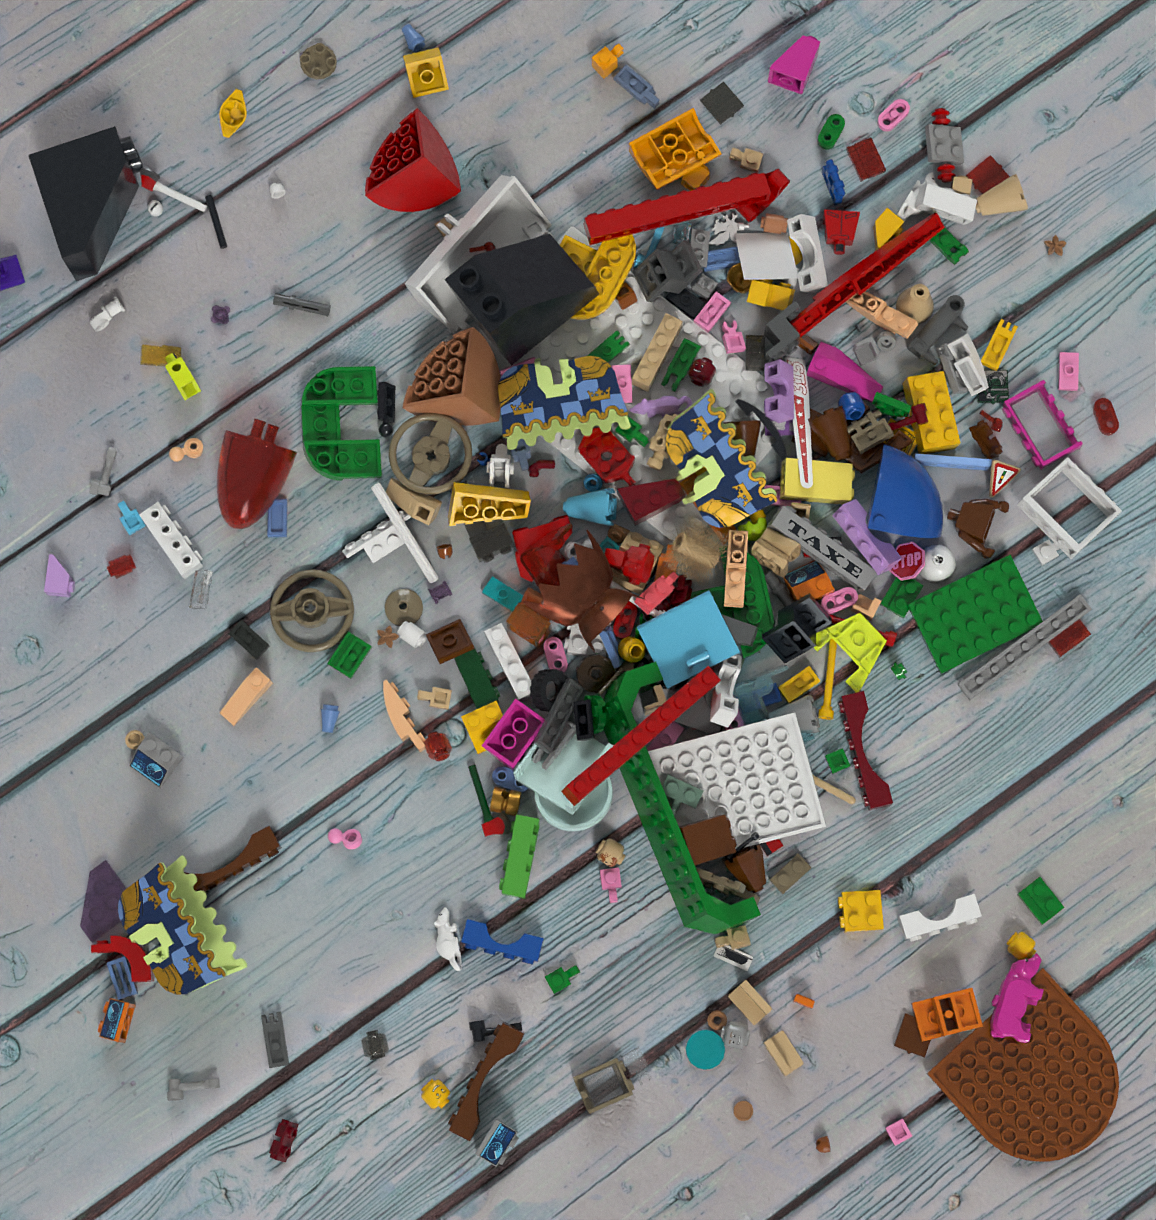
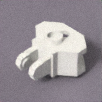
M499 444L496 447V454H492L490 462H487V473H490V487H494L495 482H505V488L510 487V474H514V463H511V455H507V446L504 444Z

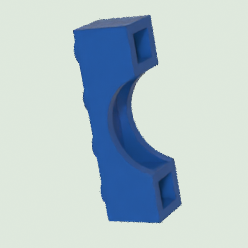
M467 919L461 942L465 944L467 949L476 950L479 947L484 949V953L495 955L496 952L503 953L504 958L514 960L515 957L522 958L523 963L533 965L534 961H539L544 939L524 933L515 943L500 944L490 937L487 924Z

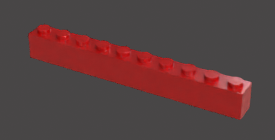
M756 172L748 175V177H735L724 183L719 181L708 187L699 186L688 192L683 190L672 196L663 195L659 199L652 201L647 199L637 205L627 204L617 210L611 208L601 214L591 213L584 218L583 225L589 245L767 201L771 192L765 173L758 174Z
M707 666L572 780L561 792L573 806L577 805L713 689L721 679Z

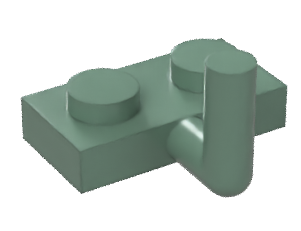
M670 774L667 775L663 784L666 796L674 799L671 805L674 815L677 813L681 802L696 809L704 790Z

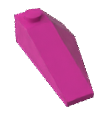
M820 342L807 370V376L844 392L858 393L863 400L872 403L876 392L881 393L883 386L841 350Z

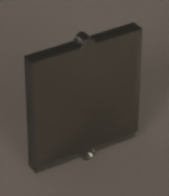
M722 82L715 89H710V92L700 99V102L720 125L730 117H734V114L744 107V104L725 82Z

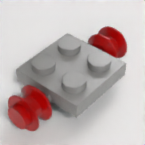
M938 108L931 114L935 120L932 121V124L925 126L928 162L942 163L937 168V171L941 172L937 179L942 182H951L956 177V174L952 173L955 166L951 164L961 165L964 163L961 127L946 126L951 122L946 117L950 112L945 108Z

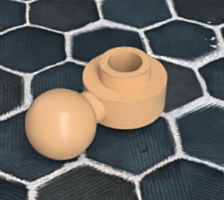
M190 438L185 442L184 448L173 447L169 451V457L175 462L181 461L184 455L190 458H198L203 453V444L197 438ZM191 445H196L197 448H196V449H191L190 446H191Z

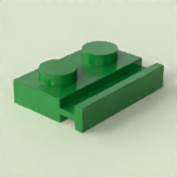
M896 577L880 605L904 619L909 611L907 604L915 601L924 585L914 579L901 581Z
M348 631L327 664L352 679L372 649V646Z
M1038 877L1017 894L1041 925L1065 908L1041 877Z

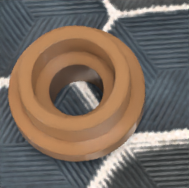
M715 1010L709 1014L707 1022L713 1030H721L727 1024V1017L722 1011ZM714 1017H720V1024L714 1023Z

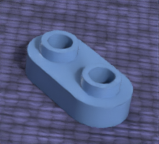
M501 766L493 771L492 778L496 785L522 793L529 789L524 785L517 786L512 769ZM500 773H504L506 777L504 779H499L498 775Z

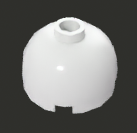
M940 544L925 548V566L920 571V576L926 581L933 583H942L948 580L956 567L952 551Z

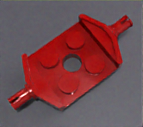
M600 427L593 429L590 436L583 437L578 447V452L605 483H613L618 480H624L629 486L637 483L629 474L635 462V456L627 451L611 431L603 433ZM609 452L612 454V458L607 461L601 458L602 454Z

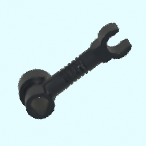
M484 1020L469 1022L473 1042L485 1041V1036L493 1035L496 1027L485 1028ZM521 1022L510 1024L522 1031Z

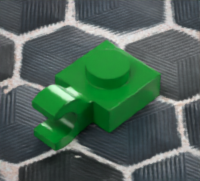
M627 416L631 428L624 430L618 426L615 432L630 443L635 439L645 448L649 443V438L640 432L642 426Z
M577 965L565 972L560 967L546 975L545 979L553 993L556 994L571 985L569 979L580 973Z

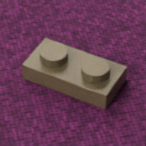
M797 854L769 881L783 895L811 869V866Z

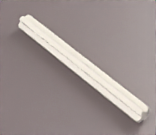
M376 483L371 487L372 491L429 583L438 580L436 572L382 485Z

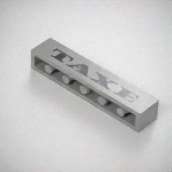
M782 506L777 510L767 527L801 544V551L859 592L866 590L876 574L868 561L863 562L857 558V553L852 550L847 551L842 547L843 544L837 539L832 540L826 536L827 532L823 529H816L811 525L812 522L809 519L799 517L795 514L796 510L792 507Z

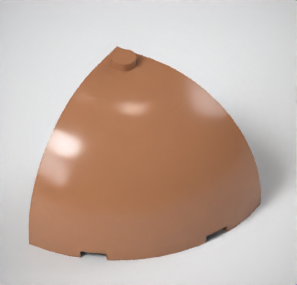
M474 327L462 330L454 334V338L449 341L441 342L420 364L414 374L416 378L412 386H408L402 408L414 415L424 413L442 414L454 419L462 426L498 422L501 410L498 384L501 377L496 358L490 345L479 331Z

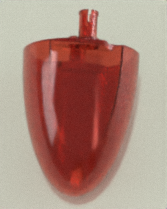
M255 418L250 435L248 436L225 430L217 469L218 505L224 521L234 529L248 528L266 514L280 494L297 455L296 451L277 446L274 443L279 429L277 426L268 424L264 439L262 440L261 436L266 422Z

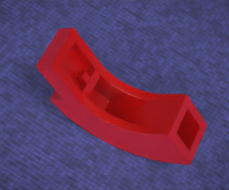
M110 936L111 943L109 944L108 940L96 941L97 944L91 945V953L94 954L114 952L123 954L131 965L132 982L154 981V973L151 966L147 965L143 958L148 953L138 943L131 942L130 939L122 936Z

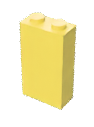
M785 458L781 462L780 499L841 505L853 500L854 488H852V481L855 478V470H852L853 464L812 460L813 485L810 488H804L800 482L799 459Z

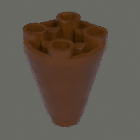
M843 406L835 409L830 408L823 411L822 415H816L808 419L811 429L831 456L835 457L836 461L851 456L849 453L850 442L846 413Z

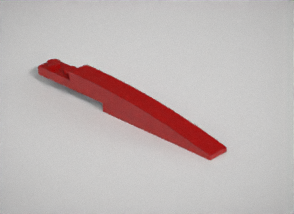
M933 213L901 233L812 298L814 302L801 311L791 322L789 321L800 334V337L805 335L853 295L864 293L944 229L938 213Z

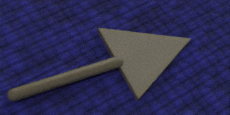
M624 661L619 667H616L615 670L618 671L599 691V695L604 693L622 671L626 672L634 669L635 663Z

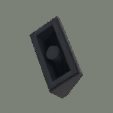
M591 699L573 702L577 741H587L595 738Z

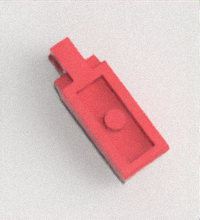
M673 571L667 578L664 576L659 577L639 595L642 598L637 597L634 602L649 615L672 593L675 588L673 583H675L679 576Z

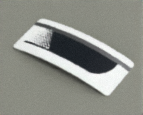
M728 945L717 948L714 953V957L745 971H748L753 960L752 956L737 949L731 950V947Z

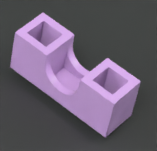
M781 359L766 363L765 382L771 385L774 396L765 399V416L777 423L794 419L793 366Z

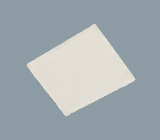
M788 232L781 234L735 233L744 280L799 279Z

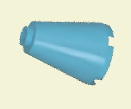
M606 488L568 497L563 503V511L572 518L614 526L615 523L612 520H616L617 499L613 498L612 493H615L614 488Z

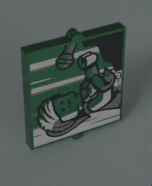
M984 370L989 388L977 394V403H991L992 405L1004 403V401L1009 399L1008 370Z

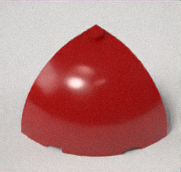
M418 108L406 116L399 123L401 126L396 132H390L383 141L369 169L372 171L370 177L366 178L365 196L381 207L400 212L427 210L446 202L461 192L458 171L448 147L433 124Z

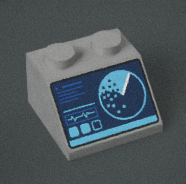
M149 732L138 746L129 766L161 789L184 757Z
M496 1119L475 1154L496 1167L498 1164L503 1165L508 1157V1154L505 1152L509 1146L513 1148L519 1139L516 1136L518 1132Z

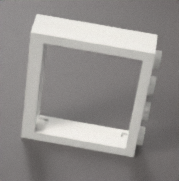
M1068 457L1017 505L1070 559H1073L1122 512L1116 503L1105 495V492L1097 487L1091 478L1084 474L1077 464H1074ZM1061 472L1107 516L1080 544L1033 499Z

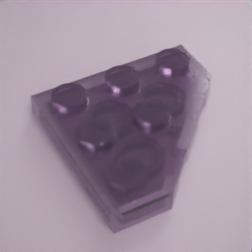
M107 860L91 870L88 878L80 927L92 943L121 922L118 914V903L122 892L127 889Z

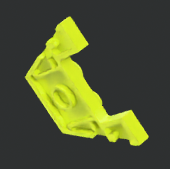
M858 613L816 633V646L814 647L818 652L833 639L859 666V669L845 682L855 692H860L887 642L879 631L861 613Z

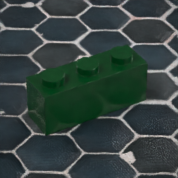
M472 649L455 657V663L476 709L494 701L499 703L498 697H501L497 687H492L490 680L493 678L489 669L485 670L482 665L485 661L481 652L477 653L475 649Z

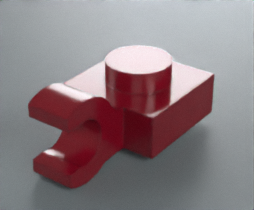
M679 575L678 585L673 589L669 605L672 608L691 598L692 581L686 580L687 577L685 576L687 575Z

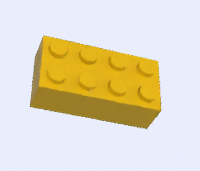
M944 371L907 377L902 383L906 403L911 406L925 403L929 421L923 425H917V422L912 424L918 454H930L956 449L961 442Z

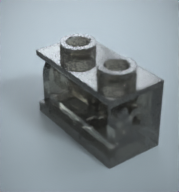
M504 523L469 538L479 563L482 561L484 563L490 562L494 559V556L500 553L505 555L511 552V548L514 547V543Z

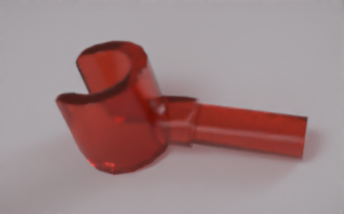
M486 242L482 246L469 248V252L484 250L487 252L496 248L492 242Z
M981 410L979 414L992 422L990 428L1000 432L1003 426L1002 420L991 417Z

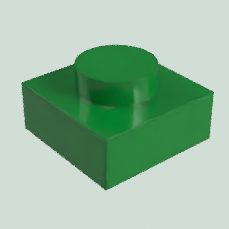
M843 748L825 756L832 774L850 767Z

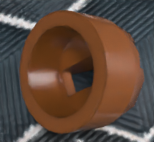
M443 544L438 546L437 552L439 557L445 559V556H448L450 558L453 553L452 545Z
M828 1136L820 1137L816 1141V1149L821 1153L831 1152Z

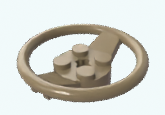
M437 413L419 414L405 421L394 433L389 446V462L394 475L405 487L421 494H439L452 489L453 482L460 483L466 476L472 461V445L464 428L454 419ZM429 420L438 421L429 437L424 436L414 446L412 460L415 466L410 478L407 479L401 472L396 458L397 445L401 436L414 424ZM453 428L461 437L465 449L462 468L449 482L440 486L425 487L434 475L444 473L449 467L451 458L448 444ZM434 453L436 458L428 460L427 455Z
M304 570L289 576L275 591L270 606V618L276 634L288 646L303 652H319L336 645L349 631L354 617V603L346 585L333 574L322 570ZM308 577H319L330 581L341 591L344 599L326 597L317 589L307 588L299 591L293 600L279 604L282 594L292 583ZM312 604L316 608L313 612L309 613L306 608H309V605ZM346 616L342 628L333 638L315 645L303 644L293 640L284 632L280 625V622L297 621L300 626L305 628H316L325 624L328 618Z

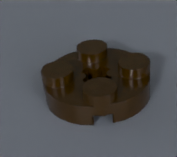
M591 654L584 657L576 667V678L580 686L586 691L599 693L615 674L612 662L600 654ZM600 669L598 678L595 676L591 677L592 670Z

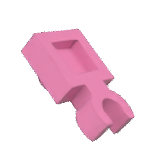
M735 320L732 322V328L728 327L726 322H723L722 330L725 334H723L722 339L726 354L744 352L746 346L742 332H736L737 322Z

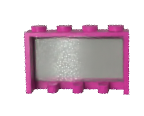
M1045 380L1004 401L1002 408L1005 417L1011 419L1014 432L1017 435L1020 434L1023 439L1021 441L1023 447L1032 454V462L1036 467L1039 466L1041 470L1080 449L1083 445L1082 441L1077 442L1074 437L1073 427H1068L1065 422L1063 411L1058 410L1054 404V396L1048 394L1045 389Z

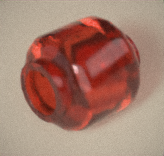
M437 731L430 733L424 741L428 757L436 761L447 759L452 751L447 735Z

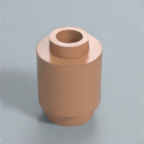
M766 213V216L761 218L760 228H764L763 232L786 233L788 218H784L783 215Z

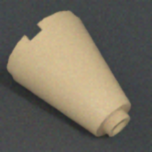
M1017 174L1010 176L977 197V213L985 216L1027 210L1028 205Z
M916 284L904 290L896 302V310L916 320L918 324L930 318L934 309L929 289L923 284Z

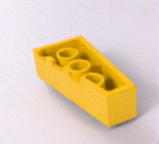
M453 482L448 511L449 526H456V524L465 523V525L473 524V522L478 521L492 522V520L528 518L531 502L529 491Z

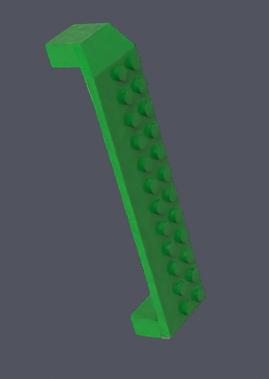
M656 662L626 671L612 682L603 698L605 707H602L603 713H606L604 732L610 744L615 745L637 726L631 712L637 694L649 691L663 680ZM646 746L643 747L619 769L684 927L718 934L760 916L761 913L754 897L729 905L706 893Z

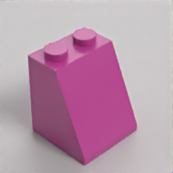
M803 35L771 65L768 83L802 95L817 59L821 41H818L813 36Z

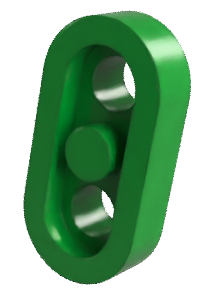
M833 114L825 122L817 140L818 145L822 149H832L839 139L845 126V120L841 115ZM833 121H838L839 124L834 125ZM829 136L831 139L825 140L824 137Z

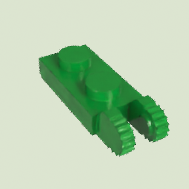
M684 338L667 368V373L661 385L665 387L672 374L677 379L673 383L671 390L676 392L698 355L701 346Z

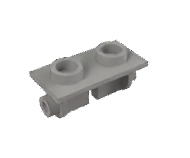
M692 229L690 245L701 267L707 268L710 231Z

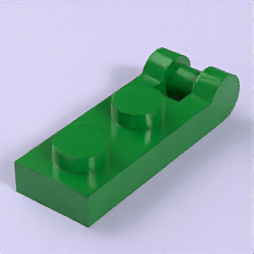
M945 227L929 240L954 265L960 261L959 258L969 253L967 247L961 244ZM953 247L957 250L955 253L950 251Z

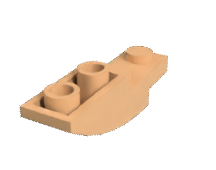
M866 291L861 295L855 294L846 301L848 305L884 330L892 332L894 335L897 333L908 339L918 326L916 320L887 306L885 301Z
M729 530L724 606L743 608L748 531Z
M386 679L383 681V692L390 720L401 740L405 741L407 738H410L421 753L426 749L424 743L427 741L421 733L417 734L414 731L415 724L409 717L405 718L410 713L408 709L410 705L404 697L400 698L397 692L399 690L393 682L389 683Z

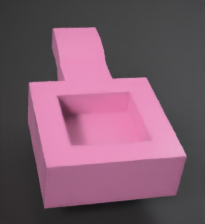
M619 867L600 870L602 890H608L610 903L618 902L616 888H622Z

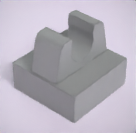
M702 274L692 288V291L708 301L718 283Z

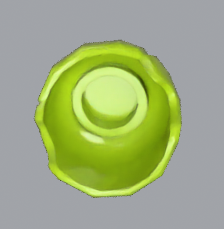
M758 518L756 524L748 521L747 524L740 525L738 531H748V541H757L767 529L766 518Z

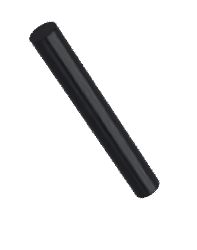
M207 195L205 199L220 249L227 248L213 196Z

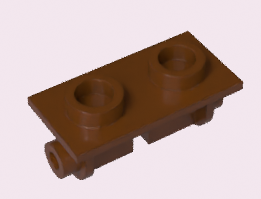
M981 420L977 425L969 427L973 439L977 441L982 454L987 459L999 457L1003 453V447L996 436L992 439L989 438L993 431L987 422Z

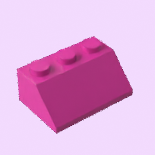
M515 698L482 744V747L497 760L513 770L535 740L545 719Z

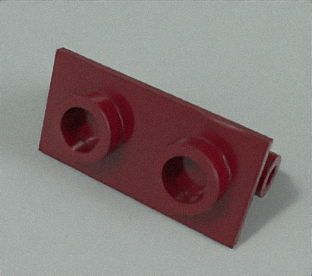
M285 1119L278 1123L275 1136L281 1137L280 1141L273 1139L269 1151L270 1158L282 1162L287 1161L291 1154L293 1140L297 1136L298 1123Z

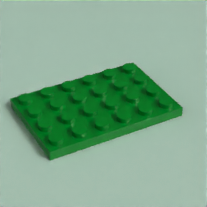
M1011 555L907 604L940 674L1034 629L1043 622Z

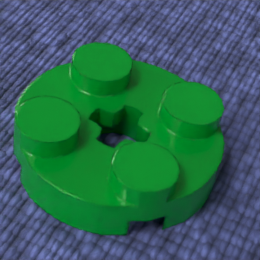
M600 695L585 696L584 700L591 699L594 734H598L604 730L606 724V713H603L602 707H605V702Z

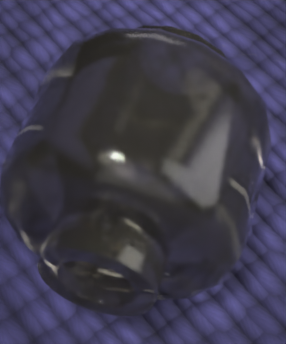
M378 1030L366 1032L367 1036L361 1040L364 1056L370 1057V1060L386 1057L385 1054L389 1051L386 1035L378 1033Z

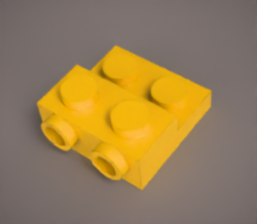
M880 890L841 893V897H838V907L842 908L843 916H840L839 920L840 928H844V932L884 929Z

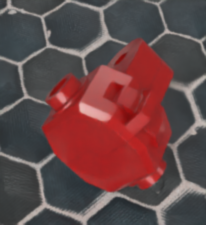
M639 544V547L631 546L626 552L611 548L605 549L604 554L610 567L622 570L623 575L629 579L628 583L639 586L640 583L648 581L655 557L650 550V546Z

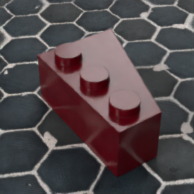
M676 478L617 488V495L634 526L682 502V499L686 496Z

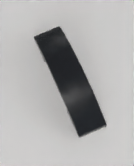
M737 399L735 402L746 416L749 417L755 413L777 440L771 446L781 459L787 458L784 441L773 422L755 406Z

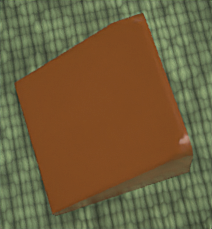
M624 282L615 298L622 310L638 301L633 289L627 282Z
M806 334L799 338V344L797 345L811 355L819 346L816 341Z

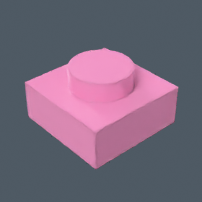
M903 1119L885 1128L894 1146L912 1137Z

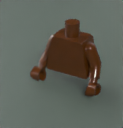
M985 498L964 502L960 511L950 508L947 519L956 522L955 528L958 536L976 551L982 552L981 556L983 558H991L995 550L985 548L984 544L996 512L995 509L1007 513L1009 512V503L1006 501L998 503V501Z

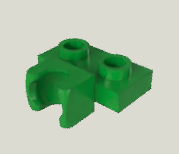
M876 392L872 402L876 408L880 409L882 415H889L895 420L897 417H908L911 410L910 407H912L909 404Z

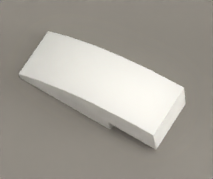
M967 333L950 342L947 346L956 360L954 365L971 396L989 388L983 365L969 334Z

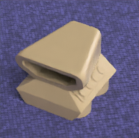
M768 527L760 539L755 541L751 553L759 564L768 567L773 573L784 578L788 574L789 562L794 561L800 556L801 544Z

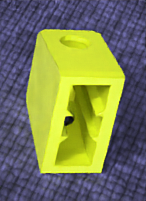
M175 353L167 355L165 357L167 362L165 368L184 400L201 392L182 357L177 358Z

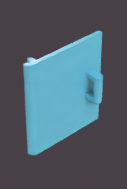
M709 590L637 626L639 634L653 661L659 667L667 689L700 673L707 666L712 667L740 653Z

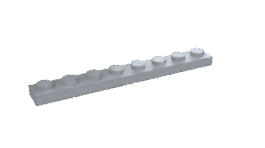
M1081 594L959 683V688L970 701L1092 610Z

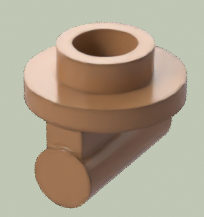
M614 524L608 530V537L615 543H622L630 530Z

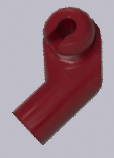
M540 459L528 468L529 476L535 478L539 476V470L554 469L555 460Z

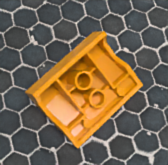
M694 108L629 143L631 156L656 190L722 155L711 135L705 132L699 122Z

